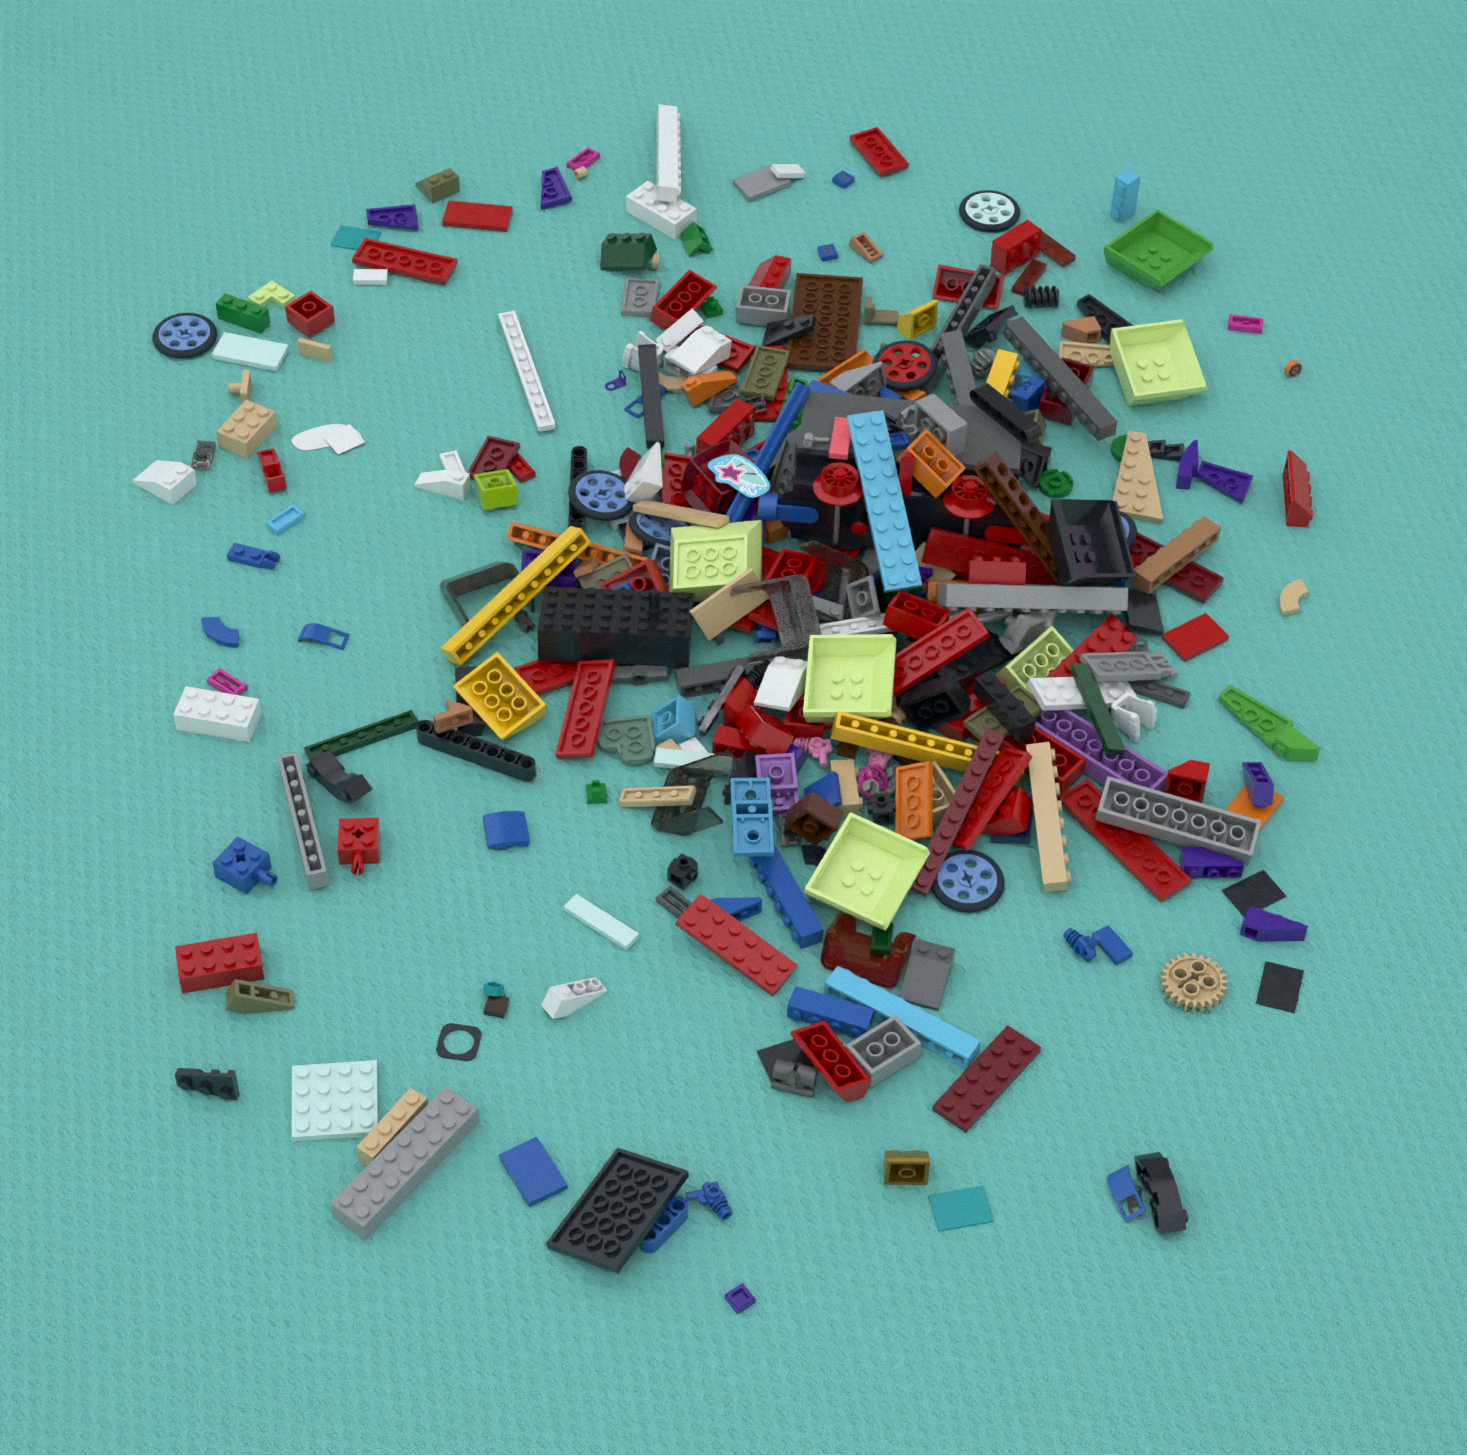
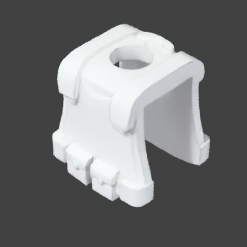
M639 331L635 338V344L629 343L624 350L622 357L623 367L640 371L638 345L656 344L659 368L664 346L660 343H655L644 332Z
M1127 692L1112 703L1111 717L1115 727L1130 736V740L1134 742L1139 740L1140 722L1150 730L1154 728L1157 721V708L1151 700L1146 701L1137 698L1131 692Z

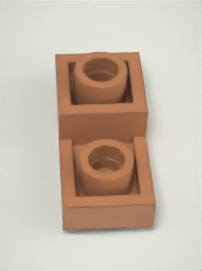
M627 522L623 550L632 554H641L643 541L632 532L629 522Z

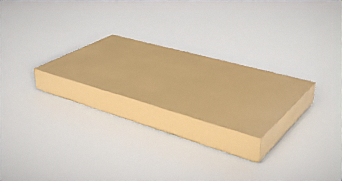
M749 568L689 612L706 639L710 641L769 599V596L754 571Z

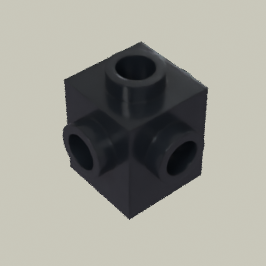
M890 793L870 795L867 811L868 815H872L873 823L877 825L893 824V812H895L896 805L895 800L891 801Z
M681 853L677 859L674 858L667 868V881L684 890L690 882H694L699 874L698 862L692 857Z

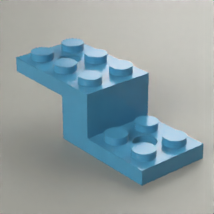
M731 778L734 857L774 856L770 778ZM747 794H754L756 798L748 800L745 796ZM756 834L759 838L750 840L748 835Z

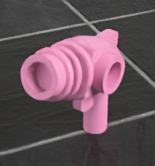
M801 737L795 738V746L805 750L806 754L809 752L810 755H813L814 759H819L820 767L825 768L828 766L827 754L833 750L831 740H822L820 737L811 738V740L809 737L807 739L803 738V740Z
M866 748V751L871 754L868 757L867 766L875 765L881 770H885L893 754ZM868 769L866 772L872 776L875 770Z

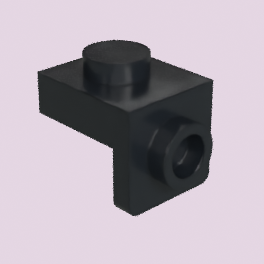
M884 412L888 433L899 432L903 425V422H901L903 414L900 413L896 419Z

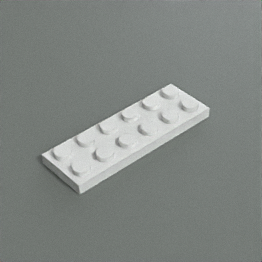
M1074 677L1029 678L1027 682L1042 711L1087 709ZM1128 681L1097 682L1107 708H1112V703L1127 692L1135 694Z

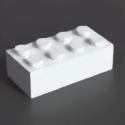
M646 181L626 196V212L674 240L680 237V234L692 222L697 224V208L677 198L676 202L657 200V186L649 181Z
M186 686L173 716L176 730L250 742L261 716L260 701L257 698Z

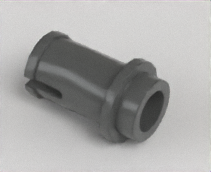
M520 609L514 615L515 622L521 625L525 633L530 632L528 627L533 631L535 625L528 618L526 611Z

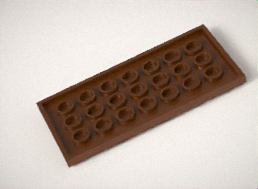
M796 274L792 318L814 314L816 322L814 331L797 338H789L788 351H790L787 368L831 371L856 354L863 277Z

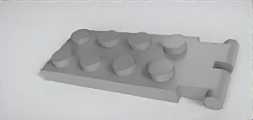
M1146 651L1083 653L1079 659L1081 663L1089 664L1096 682L1159 680L1161 677L1175 679L1178 676L1177 672L1160 651L1148 654Z

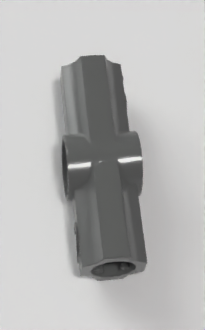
M616 666L612 683L631 682L635 686L645 685L647 681L668 680L667 666Z

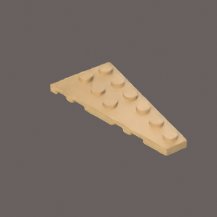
M1129 430L1112 500L1117 501L1119 511L1126 513L1131 518L1163 524V514L1146 433Z

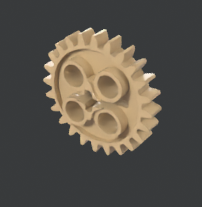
M1193 952L1192 956L1189 957L1187 953H1184L1183 958L1176 955V959L1170 958L1169 964L1165 963L1164 969H1162L1160 978L1161 990L1165 991V997L1170 996V1003L1176 1001V1007L1184 1005L1185 1011L1188 1007H1191L1192 1011L1195 1012L1196 1008L1199 1007L1200 1011L1203 1012L1205 1006L1211 1010L1212 1004L1218 1006V1002L1222 1001L1226 994L1228 981L1226 980L1227 975L1222 973L1223 967L1217 968L1218 962L1211 963V957H1208L1206 960L1203 959V954L1196 957L1195 952Z

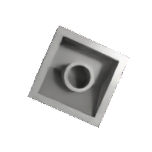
M867 576L846 585L852 619L881 614L873 576Z

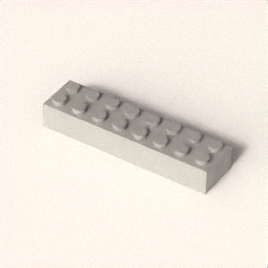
M1109 776L1107 777L1095 817L1097 821L1185 847H1203L1244 862L1247 865L1253 856L1261 821Z
M445 1087L331 1202L333 1218L366 1240L480 1123L478 1108Z

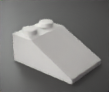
M706 325L696 330L670 356L669 360L696 375L728 359L732 340Z
M656 442L639 460L625 484L624 492L627 501L634 503L642 500L650 501L663 487L659 442Z
M156 460L132 480L134 484L171 505H174L197 485L193 468L182 462Z
M775 656L767 667L754 700V705L790 711L805 691L808 662L801 659L795 660L783 656Z

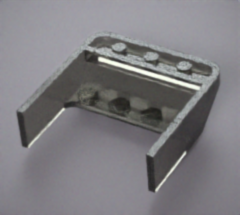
M816 540L799 545L800 550L818 556V558L826 562L822 599L843 605L842 621L852 619L846 585L869 576L867 566ZM806 604L790 610L791 614L816 625L841 621Z
M497 561L444 579L440 583V590L459 624L463 627L469 619L456 599L458 596L509 578L512 581L520 573L513 564ZM533 597L526 604L531 613L535 612Z
M796 574L733 586L730 592L731 597L760 591L768 593L782 648L750 654L747 660L748 664L762 662L765 659L773 660L775 656L788 657L809 650L810 635H822L809 582L804 575Z
M725 750L672 769L667 775L663 787L695 786L697 791L692 805L656 806L651 825L660 832L686 836L723 824V820L709 806L701 807L711 779L719 774L740 768L742 764L729 750Z

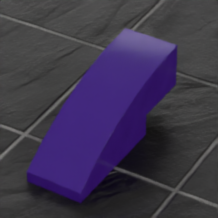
M1193 440L1181 457L1176 478V489H1190L1192 477L1197 475L1199 466L1198 440Z

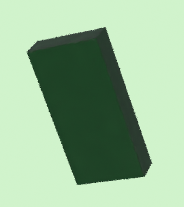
M893 923L889 924L886 931L873 926L871 954L890 956Z

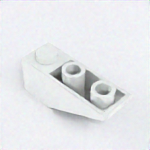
M596 977L552 986L549 988L541 1006L552 1019L569 1016L605 994L607 989Z

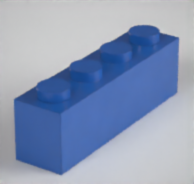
M795 986L787 1005V1017L811 1025L825 1021L833 1032L849 1035L857 1039L870 1031L874 1018V1009Z

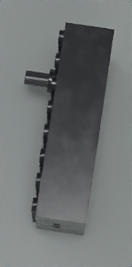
M544 587L537 629L538 661L579 662L614 659L616 664L689 667L693 616L689 611L693 609L694 593L660 592L656 588L632 591L629 589Z

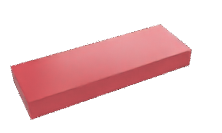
M835 417L829 458L843 460L848 458L851 437L846 418Z

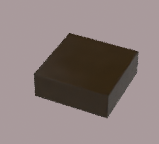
M488 996L484 1007V1015L504 1018L509 1005V998Z

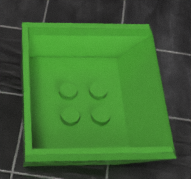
M1157 209L1105 245L1103 252L1107 264L1144 287H1162L1212 251L1214 247L1210 240Z

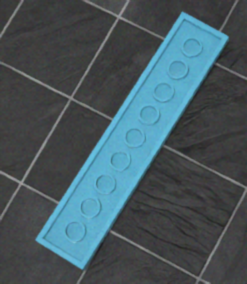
M884 411L847 415V424L884 592L921 587V577Z

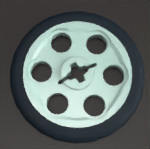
M982 190L971 193L963 199L959 206V214L962 220L973 229L983 232H1000L1016 224L1020 217V208L1017 202L1005 193Z

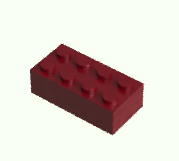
M1062 357V361L1089 389L1093 382L1095 366ZM1047 386L1039 403V410L1043 418L1071 425L1075 415L1070 412L1069 408Z

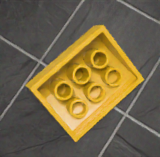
M498 652L453 685V688L501 741L532 726L547 714L546 704Z

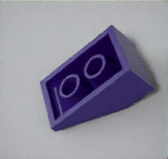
M522 550L521 572L543 551ZM578 556L545 587L576 588L577 578L573 572L578 567Z

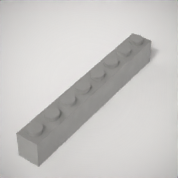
M297 752L277 756L279 770L308 888L312 890L329 886L327 870Z

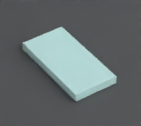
M224 332L212 353V359L277 371L289 350V345Z

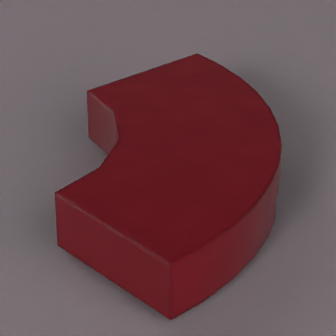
M629 447L623 451L619 461L620 475L626 481H628L641 459V455Z

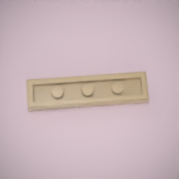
M695 786L623 788L618 804L620 808L692 805L697 790Z

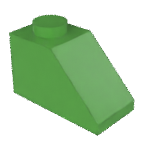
M1290 726L1275 738L1273 750L1287 761L1315 762L1318 759L1320 747Z

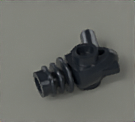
M765 659L759 665H754L752 670L745 676L753 687L762 682L767 667L770 664L768 659Z

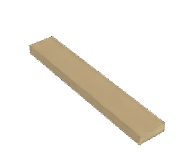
M642 500L633 505V511L714 528H720L730 522L727 515L655 501Z

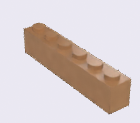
M1205 516L1198 521L1196 520L1187 530L1184 529L1178 537L1171 539L1165 547L1159 548L1157 553L1149 556L1140 566H1136L1134 568L1136 577L1132 578L1131 583L1145 593L1150 594L1217 542L1221 527Z

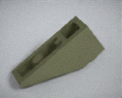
M234 979L225 993L226 1010L247 1014L294 1008L293 990Z

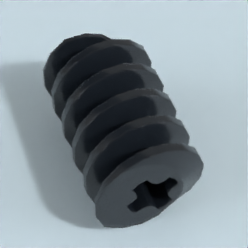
M1055 285L1051 289L1049 286H1045L1044 290L1042 286H1039L1038 289L1032 286L1031 290L1028 286L1024 288V306L1028 303L1031 308L1033 303H1035L1036 307H1038L1040 302L1043 307H1045L1046 302H1048L1050 307H1052L1053 302H1055L1056 307L1059 306V289H1056Z

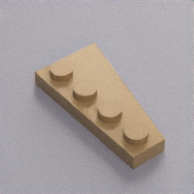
M1060 341V358H1067L1095 367L1114 366L1110 355V345Z

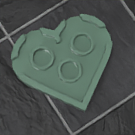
M650 715L604 720L597 740L600 750L603 753L617 752L618 757L622 760V764L626 766L651 763L655 753V741Z

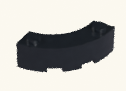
M330 749L306 765L310 777L315 778L331 795L344 803H353L373 790L363 774L352 772L347 774L344 766L336 759Z
M1160 1152L1134 1156L1137 1178L1142 1183L1144 1189L1148 1190L1152 1196L1149 1203L1155 1230L1160 1234L1186 1230V1222H1188L1187 1211L1182 1207L1179 1191L1167 1157L1164 1158Z

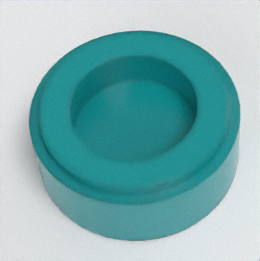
M486 982L484 984V994L489 996L503 995L504 986L501 983Z

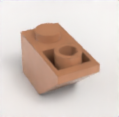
M1095 316L1062 322L1061 336L1078 343L1100 342L1101 327Z

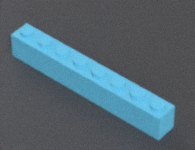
M837 966L825 982L824 995L874 1009L873 1021L879 1024L896 1015L921 1042L922 1047L964 1069L971 1065L979 1053L981 1041L974 1035L959 1030L958 1027L950 1025L939 1017L923 1011L922 1008L906 1002L903 998L887 992L884 988L877 987L867 979L858 977L848 969Z

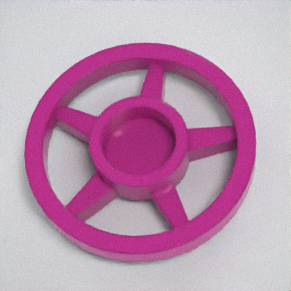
M869 765L861 770L859 786L867 799L870 800V794L867 790L863 791L864 777L866 780L875 779L879 783V789L883 790V792L888 789L887 777L879 767ZM868 769L875 770L872 776L866 772ZM878 773L883 780V785H881V780L878 777Z

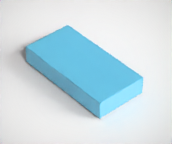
M293 504L268 520L266 527L278 536L306 518L305 513Z

